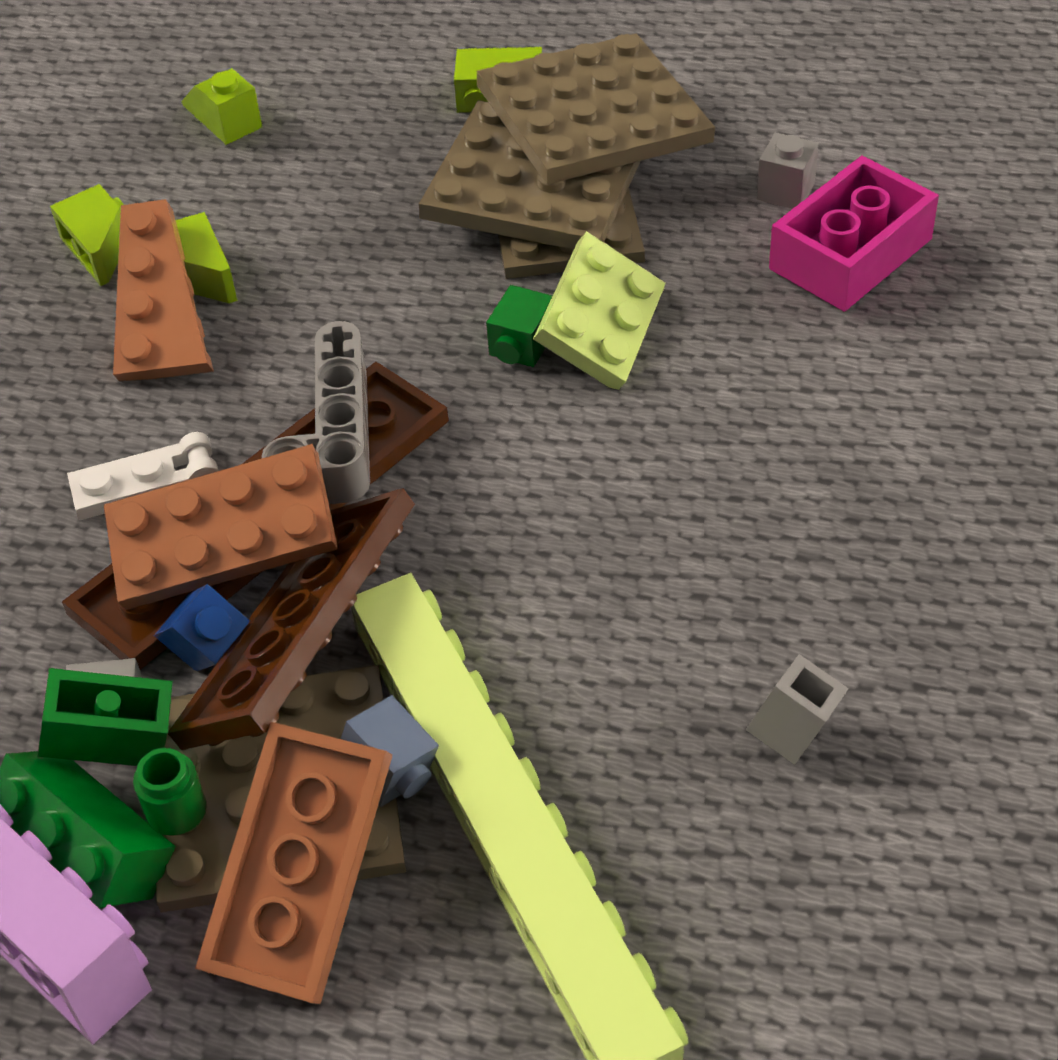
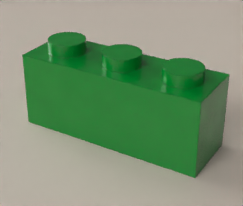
M38 751L6 753L0 767V804L12 818L13 824L10 827L18 835H23L27 830L32 832L48 849L53 858L49 863L60 873L66 867L73 869L92 891L93 896L90 900L98 908H104L108 904L115 906L153 899L156 892V882L163 877L166 865L169 863L176 846L162 834L153 830L143 818L74 760L37 757Z

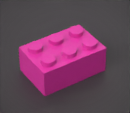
M861 155L772 225L769 269L845 312L932 239L939 194Z

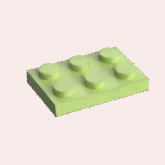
M586 231L574 248L533 340L607 387L619 390L627 381L666 283Z

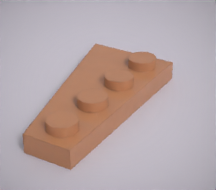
M166 199L121 205L113 375L118 381L149 380L214 372L211 358L206 351L203 339L205 335L202 323L196 312L193 300L195 295L191 280L187 276L184 264L185 256L174 212Z

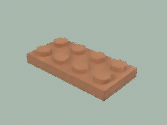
M313 444L104 504L117 600L125 610L188 593L206 584L212 586L338 549L320 459Z
M275 722L270 723L195 969L309 1003L321 1004L393 756L391 753Z

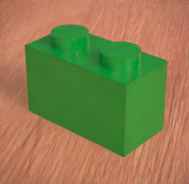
M49 668L37 757L137 766L147 753L155 749L165 748L169 727L172 681Z

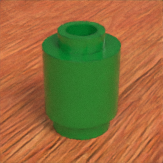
M159 748L147 753L140 760L134 774L133 786L150 827L156 832L168 836L181 835L194 829L205 816L207 801L195 766L190 758L172 748Z

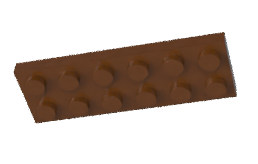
M404 488L330 510L338 549L295 561L286 566L249 618V624L224 653L168 731V735L181 750L203 745L216 746L224 741L245 736L258 737L268 731L271 722H277L279 718L278 711L288 695L306 678V668L316 653L330 642L332 638L331 631L339 618L355 604L357 591L365 579L378 569L381 564L379 558L389 543L396 539L403 531L404 526L402 523L415 505Z

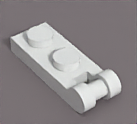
M191 432L186 434L178 444L67 473L79 521L105 514L104 504L219 471L215 460L210 458L212 447L208 436L202 432ZM188 464L185 469L175 471V467Z

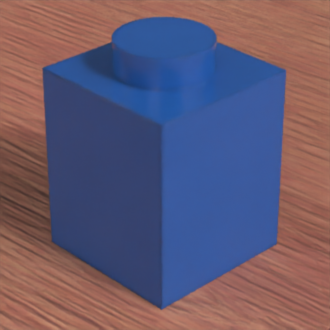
M206 584L186 596L154 637L198 672L215 665L249 624L250 620L211 586Z

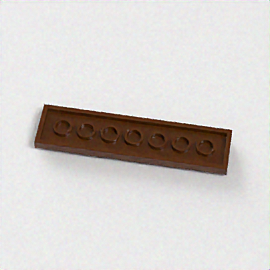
M374 362L366 368L370 485L449 422L448 409L445 405L378 362ZM315 408L275 439L285 436L315 434ZM266 446L242 464L262 459L263 449ZM347 503L329 504V508L333 510L343 507ZM111 563L64 599L62 604L66 614L119 659L136 658L141 670L167 649L154 635L191 592L125 610L117 600ZM261 572L215 584L211 587L228 600Z

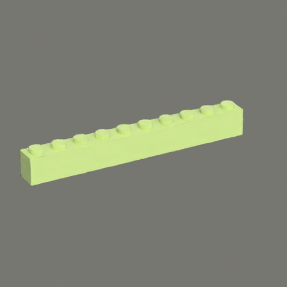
M408 573L356 594L357 600L351 607L355 629L375 665H379L381 677L390 694L398 700L439 745L430 769L586 1060H683L684 1046L688 1044V1037L678 1014L672 1007L663 1010L653 993V990L656 989V982L650 966L641 953L631 955L622 937L626 935L625 928L617 909L611 901L601 903L594 891L593 886L596 885V879L588 859L582 851L574 854L565 840L568 832L560 811L554 803L545 806L537 792L541 789L531 761L527 757L518 759L511 747L515 742L506 718L502 713L492 714L487 705L489 694L485 683L477 670L468 672L462 662L465 661L462 644L453 629L445 632L439 622L442 620V614L432 591L426 590L422 592L412 573Z

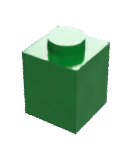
M510 285L486 322L489 355L497 357L506 364L519 363L534 367L546 347L533 340L552 299V295Z

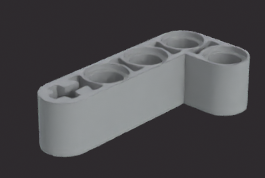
M346 321L328 323L316 332L315 434L277 438L270 442L263 449L262 458L313 444L319 455L329 504L355 501L364 496L370 486L366 365L359 329L354 324Z

